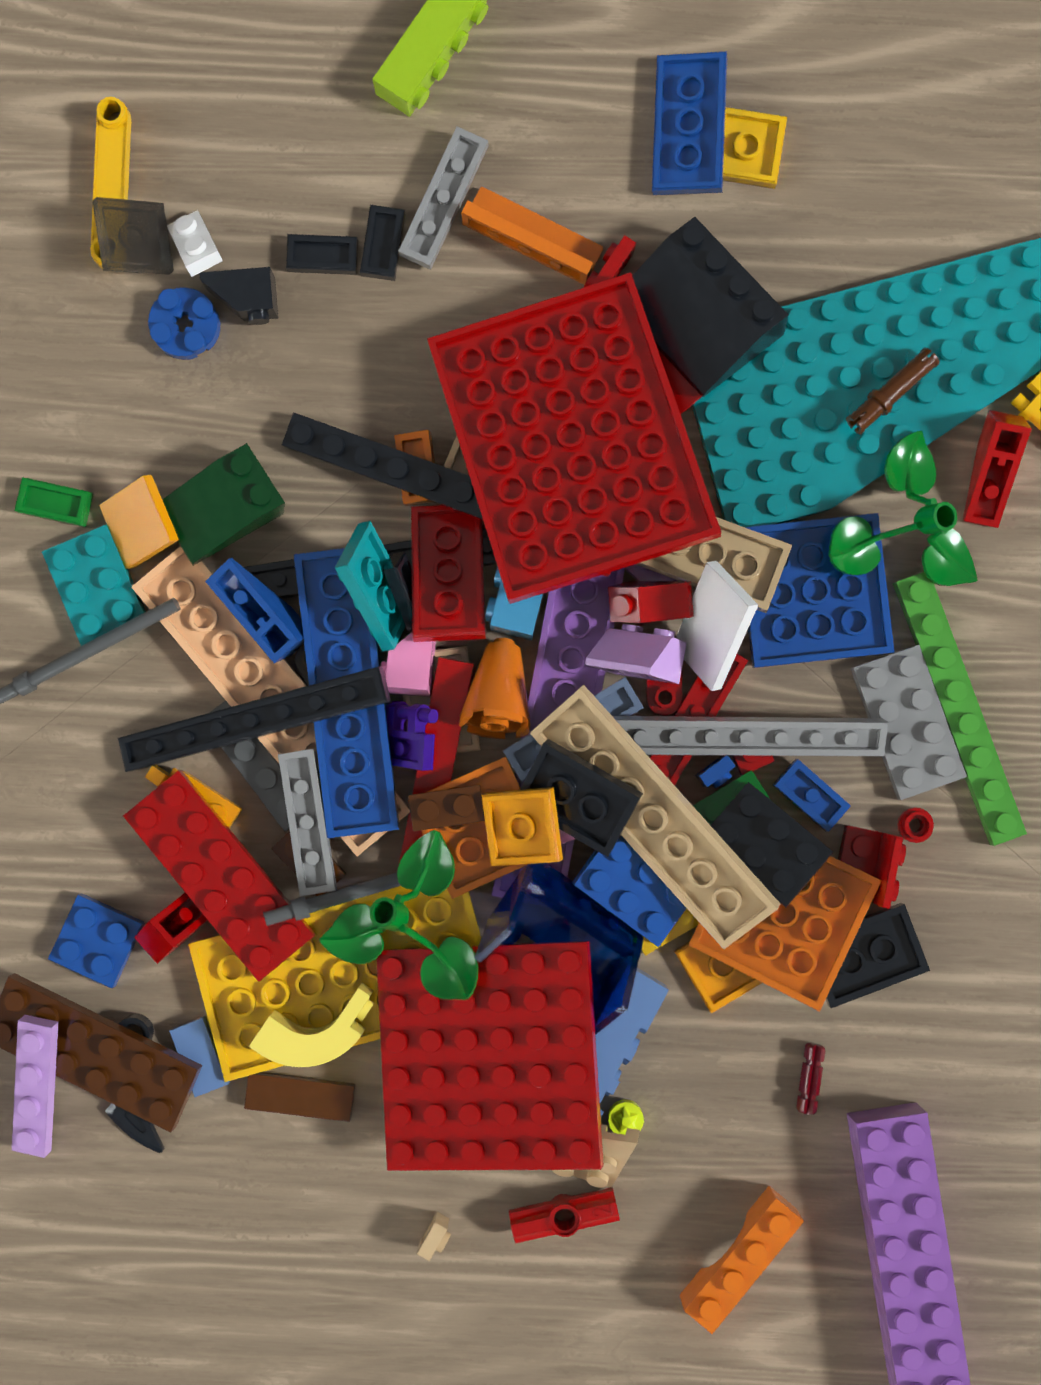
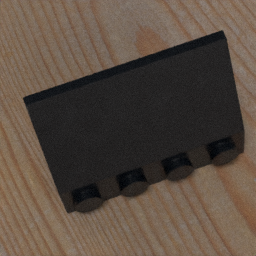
M693 217L668 236L632 275L657 348L702 397L709 394L784 335L789 314L696 217Z

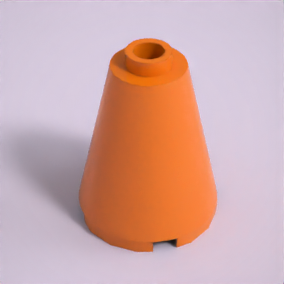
M509 638L494 639V642L486 645L459 720V726L462 728L464 724L468 725L467 732L486 738L505 739L506 733L516 732L515 738H521L528 735L531 723L521 648L515 645V642Z

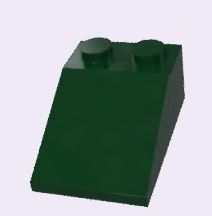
M247 443L217 459L162 499L179 538L177 542L193 566L284 514L285 507L283 498Z

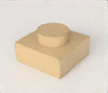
M436 1212L419 1242L417 1251L419 1256L430 1261L435 1251L439 1253L443 1251L451 1235L447 1231L448 1217Z

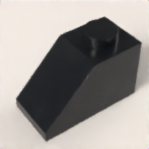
M270 267L199 273L200 280L207 291L243 321H248L249 324L263 325L269 323V319L279 318L276 280Z

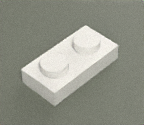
M198 210L189 215L181 216L175 222L167 225L191 277L223 261Z

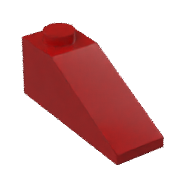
M988 410L977 445L963 515L965 522L995 528L999 527L1032 430L1023 416Z

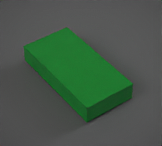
M22 477L14 511L86 528L93 493Z

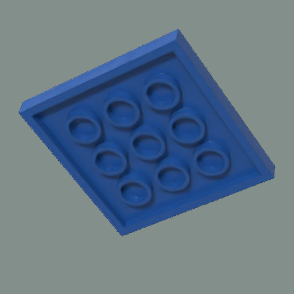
M878 513L855 515L865 519L870 524L872 536L881 533ZM851 516L745 527L792 545L768 611L764 613L756 610L748 627L752 668L894 653L882 541L875 542L881 553L878 565L866 574L848 575L838 571L831 564L828 552L832 531L835 526L844 518Z

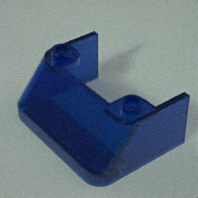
M547 863L527 864L520 871L488 918L474 959L481 962L500 944H514L521 937V934H524L536 943L590 941L596 1035L628 1010L643 945V936L574 886L572 880Z

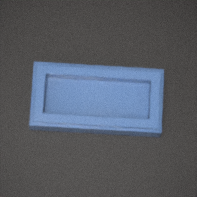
M205 1016L169 1031L177 1053L203 1065L192 1089L194 1097L230 1083V1081H224L213 1036Z

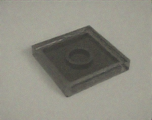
M96 197L92 201L103 271L170 275L174 271L164 203Z

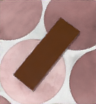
M260 1072L248 1076L244 1109L350 1122L355 1084Z

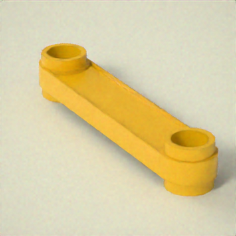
M105 97L98 103L96 109L90 250L93 260L99 267L108 271H116L123 266L126 259L132 122L131 114L121 100L115 97ZM120 112L118 118L111 121L108 120L111 114ZM115 248L111 257L102 259V253L106 249Z

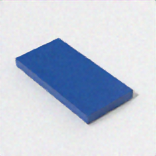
M727 51L657 55L652 174L653 195L723 193Z

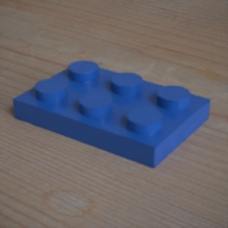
M620 836L608 857L595 850L572 881L574 886L658 948L686 910L681 901L622 836Z

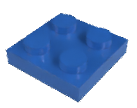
M78 894L48 960L109 988H114L135 946L136 939L134 937L143 928L145 922L85 894Z

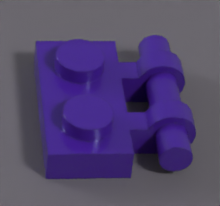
M403 701L385 703L392 765L421 771L433 770L435 734L425 733V726L427 723L433 724L437 722V710L418 703L412 706H408ZM408 720V728L404 730V722Z

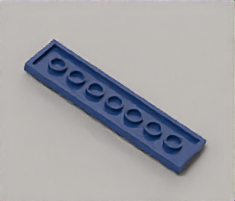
M345 548L294 554L309 685L380 667L377 641L370 634L368 625L360 611L355 608L352 597L344 583L339 580L335 569ZM385 704L314 722L327 838L399 830Z

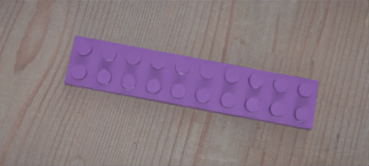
M625 568L612 571L608 577L600 575L548 593L528 700L531 723L528 735L581 686L585 685L593 695L602 691L606 671L587 666L585 661L607 629H614L615 622H610L608 587L622 583ZM515 772L514 775L521 788L525 780L521 782V780ZM574 840L561 844L563 860L560 862L528 864L495 879L492 896L561 909Z

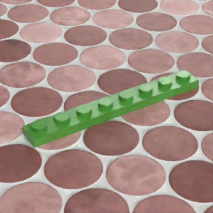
M925 572L893 583L915 645H920L967 775L965 780L989 844L996 846L1026 835L1027 832L934 583L929 580Z

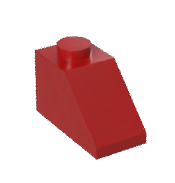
M628 581L608 587L610 622L645 623L694 617L691 581Z
M184 893L149 920L134 938L158 964L208 920L189 896Z

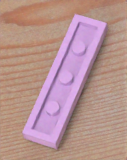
M24 1015L18 1020L12 1151L45 1158L52 1150L58 1021Z

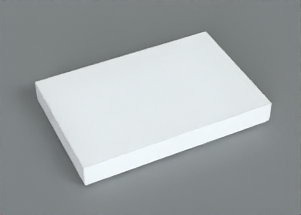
M711 561L706 563L692 597L694 617L683 619L676 638L687 642L684 655L686 663L711 691L720 690L725 682L758 604L717 561Z

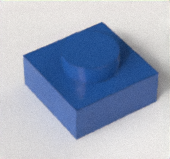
M721 755L695 776L703 787H709L712 784L714 788H717L732 777L729 771L736 766L728 755Z

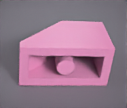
M411 632L397 644L394 650L388 651L387 662L382 661L380 667H383L389 693L431 696L436 641L414 642Z

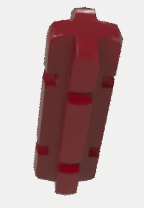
M807 1043L805 1045L804 1057L806 1062L802 1064L799 1084L801 1095H798L796 1105L797 1110L803 1114L814 1115L817 1112L818 1100H816V1096L820 1093L823 1067L820 1064L824 1062L826 1052L825 1047L820 1044Z

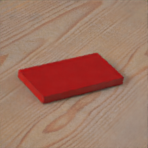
M444 505L411 507L413 641L486 639L482 519Z

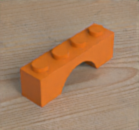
M768 1186L748 1210L744 1225L727 1252L713 1265L701 1268L681 1292L680 1299L684 1311L713 1334L803 1224L804 1220L797 1208L771 1186Z

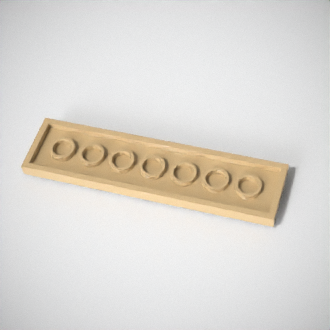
M585 685L581 686L530 732L541 746L547 739H550L643 793L621 836L723 949L727 948L779 908L780 902Z

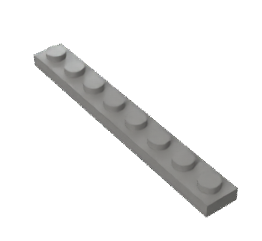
M612 716L647 755L884 756L888 722L884 718Z

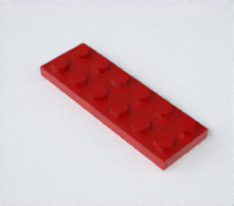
M182 770L175 772L123 815L258 982L316 935L304 919L296 921L293 918L273 925H266L263 912L291 903Z

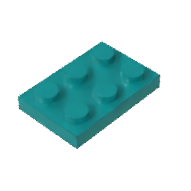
M371 521L358 523L335 569L339 580L344 583L353 599L355 608L360 611L369 627L370 634L376 639L381 650H394L403 633L405 624L383 571L390 556Z
M107 524L42 551L81 646L146 612L140 597L131 588L134 582L129 570L123 564Z

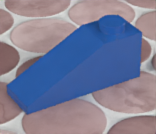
M229 558L205 581L273 663L292 656L304 644L300 616L290 605L233 558Z

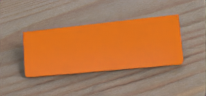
M484 187L479 188L473 202L467 200L461 212L462 225L585 285L603 252V246Z

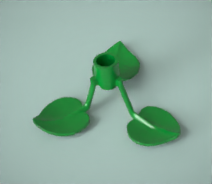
M923 431L911 433L899 440L887 455L884 466L885 477L892 490L898 492L906 490V497L925 506L917 511L913 524L872 536L870 524L865 519L857 516L844 518L832 531L828 552L830 562L838 571L844 574H866L872 571L881 559L880 550L875 542L913 530H919L923 534H930L927 537L930 545L922 553L923 569L930 581L939 586L976 582L978 579L970 552L961 535L953 529L957 523L956 509L948 502L937 503L935 498L928 499L919 496L926 494L934 486L936 467L932 454L925 443Z
M436 830L420 837L406 851L399 863L397 871L398 882L402 887L412 890L410 893L404 895L397 894L394 900L387 897L379 898L372 906L355 904L348 907L338 916L331 928L319 939L321 944L339 959L353 964H367L375 960L383 951L384 941L380 933L385 932L386 929L394 932L401 931L433 952V954L424 959L420 970L422 984L430 994L447 1000H467L473 994L477 984V958L467 942L456 937H448L438 948L434 943L407 926L409 910L404 905V902L416 898L420 891L427 896H437L449 887L454 877L455 864L453 856L441 833Z

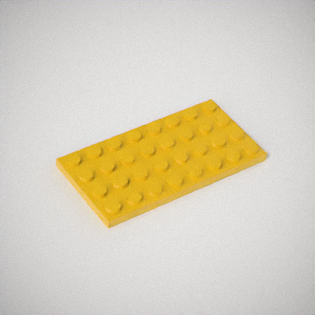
M398 886L310 913V917L304 920L316 935L259 982L220 934L188 944L225 1082L285 1066L263 1057L249 1047L274 1010L300 1026L308 1028L322 1027L333 1022L342 1013L361 983L374 990L369 997V1000L374 1004L363 1021L355 1018V1021L364 1026L365 1030L353 1046L380 1039L377 960L375 959L367 964L346 962L330 953L321 944L319 939L331 928L338 916L348 907L355 904L372 906L379 898L387 897L394 900L397 894L404 895L412 890ZM448 889L432 897L420 891L416 898L404 902V905L409 910L407 926L434 943L437 947H440L442 942L448 937L462 939L470 946L484 945L470 892L452 899ZM386 929L385 932L380 933L384 941L383 949L426 948V946L401 931L394 932Z

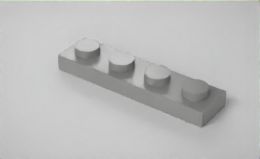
M456 127L398 250L399 256L431 270L489 146L488 140L460 127Z
M308 749L278 754L300 896L336 891L337 885L330 840L327 838L316 750Z

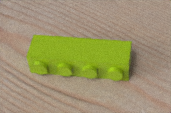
M427 0L373 77L375 94L409 117L416 108L421 109L429 97V88L435 80L440 81L446 74L449 67L448 61L454 52H461L466 45L469 37L468 32L474 24L479 25L488 11L487 0Z

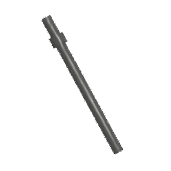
M171 598L31 673L25 671L13 678L12 683L0 688V704L19 694L25 696L37 690V685L178 612L181 610L178 601L175 598Z
M397 872L309 899H305L304 896L290 900L291 904L265 911L263 915L267 926L293 918L298 921L310 917L312 912L401 885L398 882Z

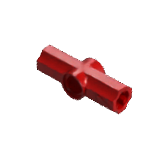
M613 1187L573 1196L559 1194L551 1201L509 1210L510 1225L515 1244L552 1235L569 1237L579 1229L620 1221ZM561 1209H568L574 1213L573 1217L568 1221L558 1220L555 1214Z

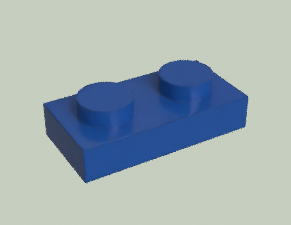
M795 759L773 784L777 790L825 832H829L851 807L847 801L799 759Z

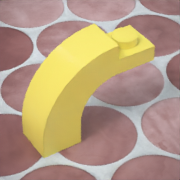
M361 983L342 1013L333 1022L322 1027L308 1028L300 1026L274 1010L249 1047L263 1057L285 1066L311 1067L332 1061L348 1051L363 1034L365 1027L356 1022L355 1018L363 1021L374 1004L369 1000L374 990Z

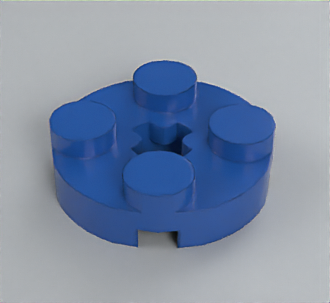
M180 287L163 290L152 305L148 318L151 338L167 355L176 359L190 360L197 358L198 354L203 353L206 349L209 351L215 345L220 334V318L213 303L203 293L192 288ZM187 315L188 319L193 322V326L186 327L184 332H180L176 322Z

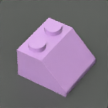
M623 624L622 630L607 629L586 657L585 665L616 675L679 684L687 642L675 638L674 631L654 628V633L648 634L643 633V627Z

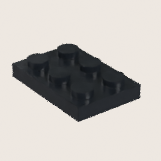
M550 739L543 743L520 789L554 787L559 829L607 857L614 849L643 795L642 792Z
M749 782L711 824V827L785 908L789 906L833 854L831 849Z
M899 903L891 906L890 909L885 908L864 917L826 998L830 1008L930 971L905 904Z

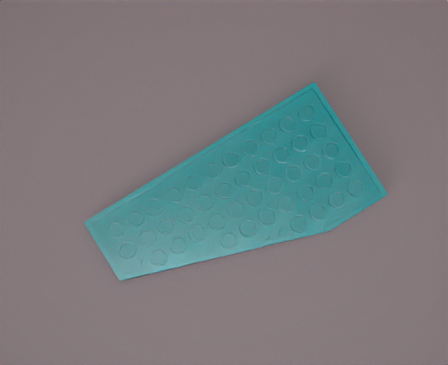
M1041 238L782 306L789 314L784 335L709 394L701 397L692 405L723 520L742 527L781 524L829 511L885 474L884 466L887 455L893 446L905 436L917 431H923L925 443L929 445L1041 370ZM924 347L932 350L927 357L929 358L935 353L939 359V365L927 373L892 405V411L886 416L881 415L862 434L854 432V429L858 426L855 425L851 429L847 424L846 417L868 400L867 396L873 389L879 390L918 355Z

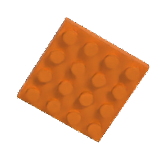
M830 856L787 908L780 904L775 912L727 948L723 949L700 923L688 945L820 1012L882 880Z

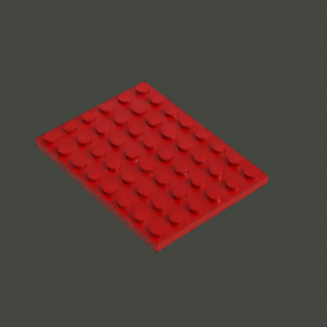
M631 272L427 338L509 604L721 537L722 532Z

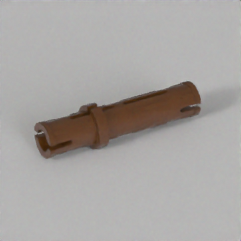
M924 347L918 355L879 390L873 389L867 396L868 400L846 417L850 428L852 429L857 425L858 427L854 429V432L862 434L881 415L886 416L891 412L892 405L927 373L939 365V359L936 354L933 353L928 358L927 355L932 350Z

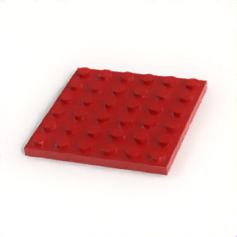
M590 941L470 946L477 958L478 980L473 994L467 1000L441 999L433 996L425 989L421 981L420 970L424 959L433 954L429 948L383 949L376 960L387 1171L601 1170L604 1163Z

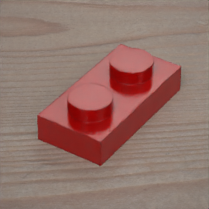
M624 235L618 245L613 242L602 259L605 265L599 273L596 271L591 273L584 287L618 277L633 256L636 242Z

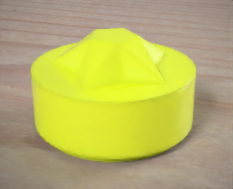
M623 1099L615 1102L610 1107L608 1123L613 1133L626 1135L627 1128L641 1131L644 1117L637 1103Z

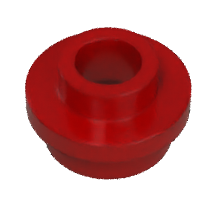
M914 807L905 810L900 815L897 826L900 835L905 840L920 843L931 836L934 822L926 810ZM916 818L920 822V827L917 831L913 832L909 827V823L912 819Z

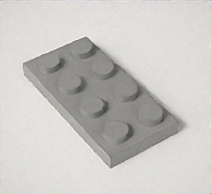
M915 645L850 668L867 717L884 718L888 722L885 754L882 758L897 800H903L967 777L920 645Z

